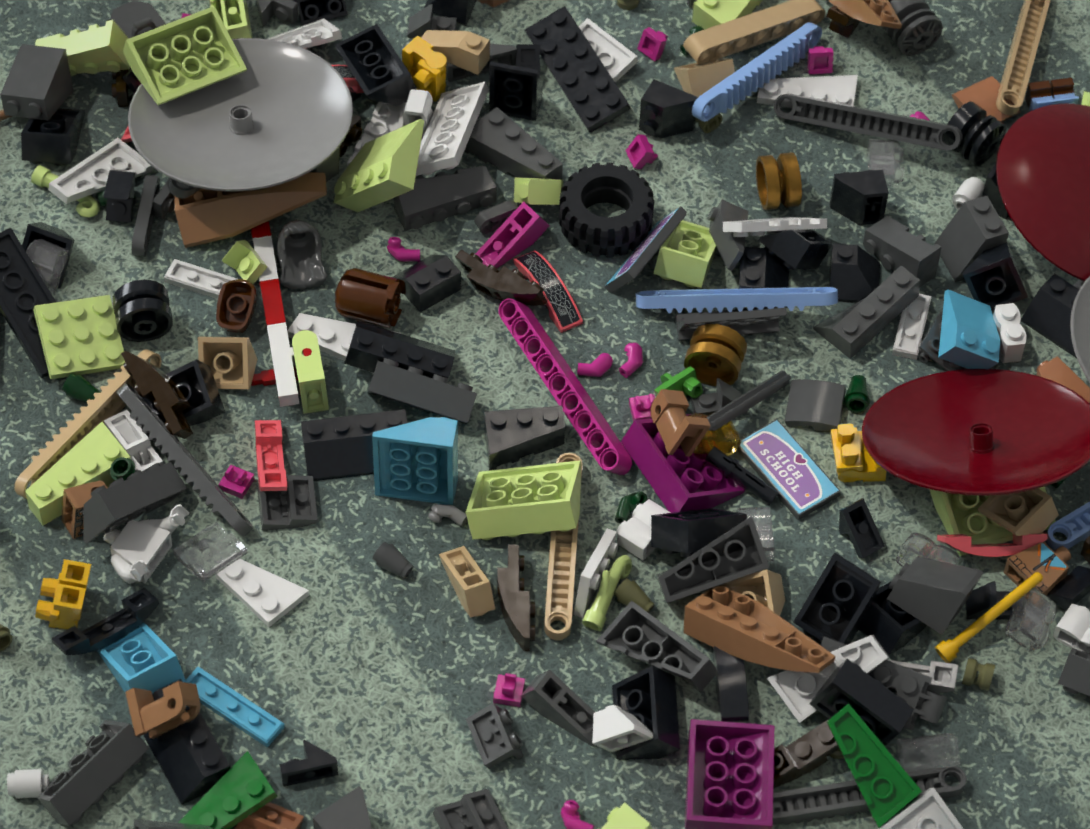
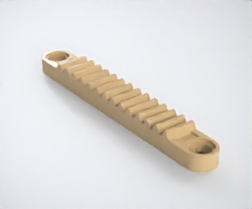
M1024 0L996 100V106L1003 114L1015 115L1023 104L1050 0ZM1004 99L1012 101L1014 105H1009Z
M146 349L137 355L147 361L150 359V363L158 368L161 367L162 360L159 354ZM124 365L120 367L121 372L114 373V379L107 380V386L100 387L101 393L93 394L94 400H87V407H80L81 413L73 414L74 420H68L66 422L67 427L59 429L60 434L52 436L53 441L45 443L47 446L45 449L38 450L39 456L31 457L33 462L18 476L14 488L17 495L27 499L25 491L30 480H32V485L99 423H104V420L118 414L126 406L116 391L125 383H128L135 389L134 385L136 382L133 376L129 375L125 370Z
M564 453L557 458L556 463L579 461L581 458L574 453ZM578 523L576 529L566 532L559 530L551 531L544 630L546 635L553 640H563L571 632ZM559 620L566 626L562 630H554L550 624Z

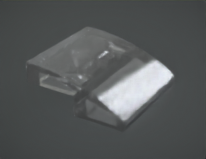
M215 521L173 549L174 556L191 573L205 582L248 553V550L232 532L228 534Z

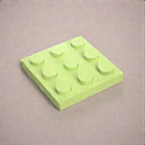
M110 295L34 306L33 311L50 379L68 377L72 373L83 375L121 369L120 367L125 363L121 354L124 352L120 334L117 332L116 317Z

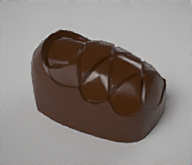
M236 279L223 284L218 297L216 320L218 325L225 331L243 333L248 328L257 301L256 289L251 282L244 279Z

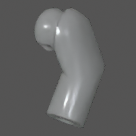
M435 504L431 507V512L428 514L429 519L436 523H440L443 517L451 519L461 527H464L468 522L466 513L453 505Z

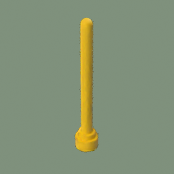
M1035 572L953 640L941 641L934 647L938 655L946 663L952 662L957 658L956 654L961 646L1043 580V575Z

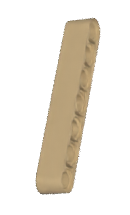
M790 0L696 32L685 40L683 47L698 64L702 65L789 35L808 22L816 25L822 21L826 12L816 0Z

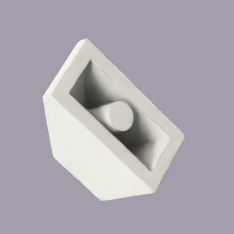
M610 705L594 713L592 744L609 752H615L653 739V733L634 715L622 710L619 706Z

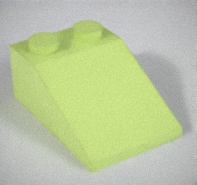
M682 220L660 247L653 274L659 275L664 280L682 282L688 287L702 288L717 250L709 228Z

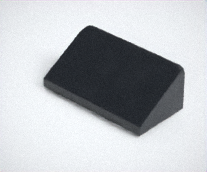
M1077 566L1047 594V597L1067 611L1071 604H1077L1090 592V568Z

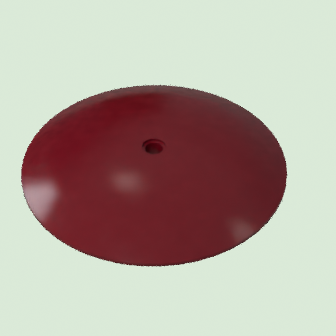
M1079 104L1048 105L1037 108L1020 117L1005 134L997 154L996 174L998 188L1010 218L1031 246L1053 265L1085 282L1090 276V106Z
M1000 369L946 371L908 381L880 397L868 410L863 420L862 440L869 455L878 465L894 476L917 486L962 495L1013 494L1056 483L1071 476L1090 461V403L1078 393L1062 384L1028 373Z

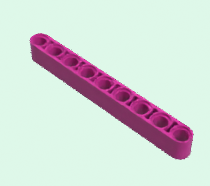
M511 298L502 301L498 309L500 318L559 406L563 407V412L600 467L617 475L628 473L632 466L630 455L527 305Z

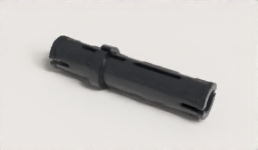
M716 446L713 447L705 459L724 472L723 475L726 478L731 477L768 506L771 505L779 493L739 464L740 461L736 458L733 460Z

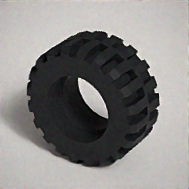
M606 162V165L595 163L590 168L585 166L579 169L578 174L576 172L568 178V181L564 183L560 193L559 225L564 237L568 238V242L574 247L579 246L580 251L584 253L590 252L592 256L596 257L606 255V258H611L615 254L620 256L628 254V250L634 251L652 229L654 194L649 187V183L645 178H639L640 174L633 169L630 171L627 166L621 164L620 166H615L614 163ZM598 203H612L622 207L626 212L615 217H601L591 213L587 208Z

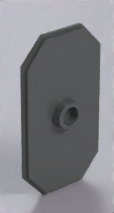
M136 0L113 9L110 20H114L128 38L166 25L150 3Z

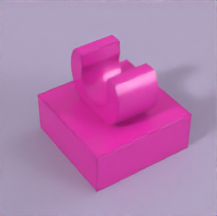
M650 27L643 30L637 49L653 61H657L662 56L668 36L661 31L656 32Z
M814 46V48L809 49L808 73H833V49L824 48V46Z
M638 134L625 150L634 169H642L646 163H653L658 157L653 152V145L649 143L646 135Z
M654 394L629 398L633 422L634 420L652 418L651 405L655 399Z
M230 465L218 485L224 492L243 499L255 477L251 472Z
M505 673V675L498 674L493 703L520 707L525 678H519L517 675Z

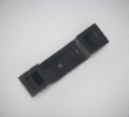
M143 588L121 600L123 604L122 610L82 632L76 626H73L51 638L52 643L65 655H81L100 650L134 631L153 613L159 605V601L146 588Z

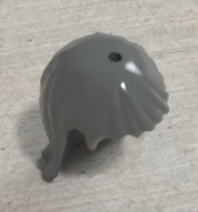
M303 220L289 221L281 229L277 241L278 258L282 268L280 283L283 284V287H287L288 290L318 288L324 284L328 276L322 264L320 234L314 226Z

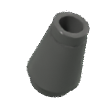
M386 542L380 545L372 558L377 562V566L404 579L414 567L393 544L389 545Z

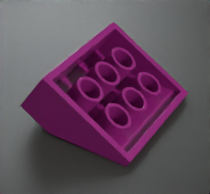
M652 418L634 420L621 440V443L641 470V473L671 513L713 508L746 491L741 484L731 477L726 478L723 475L724 472L705 460L714 447L706 434L691 456L685 455L681 445H679L673 455H668L663 439Z
M691 719L688 733L684 829H772L775 725Z

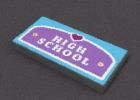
M679 207L658 221L649 231L647 237L640 242V245L631 253L605 285V288L610 293H613L635 279L684 219L687 212L682 207Z
M778 419L736 442L735 448L767 485L779 492L777 497L797 520L802 519L840 496V489Z

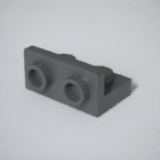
M493 703L466 718L484 766L490 769L512 755L517 759L524 757L520 749L523 743L519 735L513 732L511 727L513 719L506 709H501Z

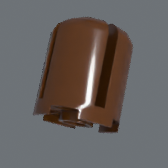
M357 268L347 270L340 278L335 291L337 312L343 317L386 328H390V326L395 327L402 312V309H399L400 294L406 293V284L403 280Z

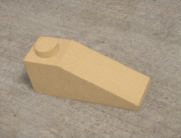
M426 30L421 37L433 45L434 52L444 54L448 63L477 75L480 74L490 59V40L469 31Z
M462 546L439 554L458 599L469 617L482 616L488 611L494 610L495 604L490 581L467 549Z

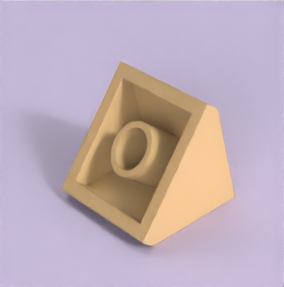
M198 337L199 361L210 366L218 389L251 388L258 359L249 337Z

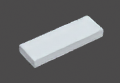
M177 259L173 260L164 276V282L216 299H218L224 283L237 279Z
M919 294L902 311L892 355L917 360L932 296Z

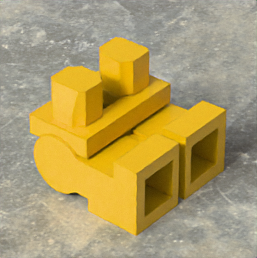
M417 35L402 49V62L411 74L413 82L417 87L416 89L429 91L432 100L436 102L446 90L447 59L444 54L434 52L433 45Z
M839 424L837 429H831L830 434L836 471L841 482H855L857 480H863V482L886 481L887 471L869 455L862 440V431H857V427H854L853 424Z
M64 559L62 571L59 573L58 579L43 578L40 595L53 597L54 600L53 602L38 600L35 617L49 621V627L69 629L73 626L77 627L81 618L91 564Z

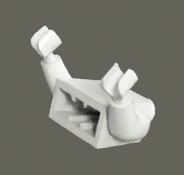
M178 504L171 510L170 516L164 519L131 520L122 531L115 528L113 531L105 534L103 540L112 544L110 547L111 563L117 574L129 584L136 581L146 583L173 546L171 534L179 525L183 526L185 524L184 517L189 515L190 512L181 504Z

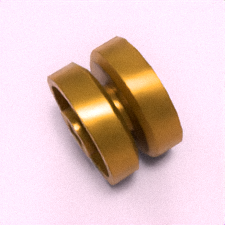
M782 153L777 161L772 155L758 156L756 161V181L762 208L764 210L778 209L781 202L785 207L799 206L802 199V183L795 153Z
M720 324L699 326L693 332L690 348L687 350L684 360L685 369L689 366L694 368L696 377L701 383L716 386L717 378H719L728 385H732L739 377L741 364L747 351V343L743 336L728 326Z

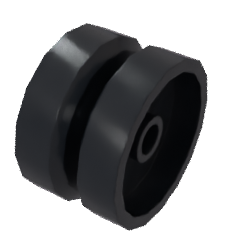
M146 279L136 280L124 284L114 293L112 298L117 332L122 338L133 342L152 341L164 336L173 326L168 291L159 282Z

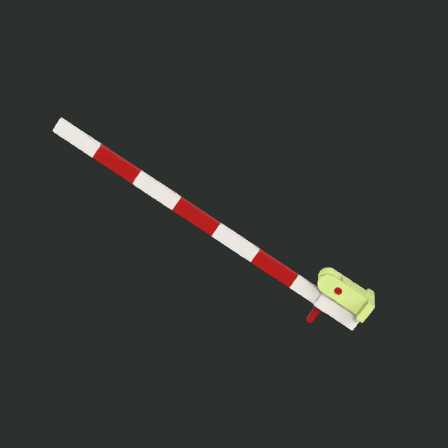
M269 221L252 228L251 232L254 250L267 265L266 270L259 277L274 369L254 374L251 386L276 384L280 407L299 404L296 381H298L303 414L329 410L316 334L309 330L299 331L292 338L293 347H290L270 225Z

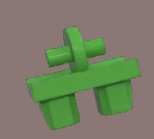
M691 366L673 377L669 373H664L660 377L662 384L654 389L656 396L661 389L683 391L685 397L689 395L692 398H697L703 393L702 384L696 377L695 369Z

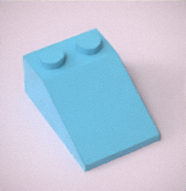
M947 289L944 294L938 358L967 369H990L999 363L1000 337L991 307Z
M144 622L119 641L97 650L124 693L132 688L150 690L153 694L156 690L181 679L183 682H186L176 654Z

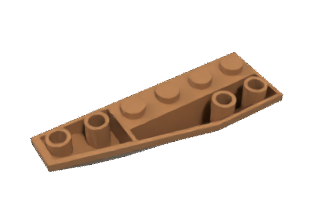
M828 0L843 13L864 23L901 29L902 24L889 0Z
M306 173L283 184L257 190L217 191L201 188L188 198H178L175 196V214L185 248L234 237L326 196L325 173Z
M718 585L712 587L685 606L684 634L712 647L715 646L740 659L771 668L820 673L835 661L836 656L765 605L751 599L749 596L731 590L727 586Z

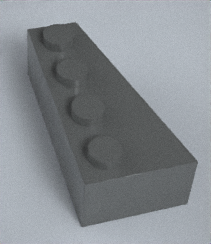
M498 107L476 121L464 150L465 153L468 154L470 152L478 156L480 161L484 163L489 162L499 167V171L505 174L510 173L516 177L562 180L563 163Z

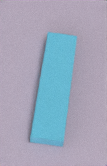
M197 667L186 679V683L196 684L201 704L267 748L285 728L283 722L200 667Z

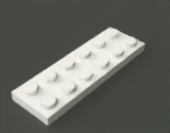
M486 82L441 94L421 141L416 176L422 174L425 176L430 175L441 169L450 170L459 165L489 91Z

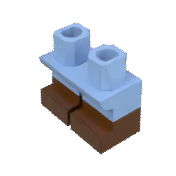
M1071 77L1051 80V83L1049 80L1028 83L1025 101L1029 110L1033 111L1037 108L1054 104H1078L1079 97L1075 96L1073 90L1074 82Z

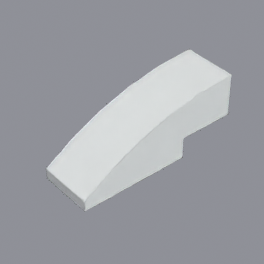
M128 410L104 420L105 426L135 463L137 471L141 470L144 473L147 468L156 463H159L160 466L164 465L163 460L151 446L150 439L142 431V428L136 424V421L130 417Z

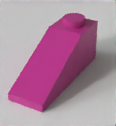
M523 201L475 254L482 259L483 264L486 266L491 264L498 268L534 244L550 225Z

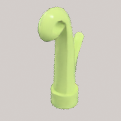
M39 165L32 174L31 182L42 188H49V183L59 176L53 174L50 169ZM91 195L76 200L80 202L76 206V211L80 216L90 218L96 216L99 212L100 206Z
M627 555L618 557L609 571H603L596 598L582 620L584 626L596 631H602L607 619L605 616L620 579L627 578L632 569L631 558Z

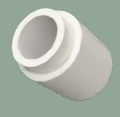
M976 177L966 179L952 197L955 208L959 210L964 202L982 197L985 187L984 182Z
M43 769L15 770L14 773H8L7 775L8 795L15 796V798H38L50 784L49 774H44Z

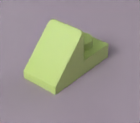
M516 177L514 179V201L517 203H523L524 201L529 205H559L563 180Z
M246 240L237 241L222 259V262L234 268L242 279L252 284L257 281L267 268V265Z

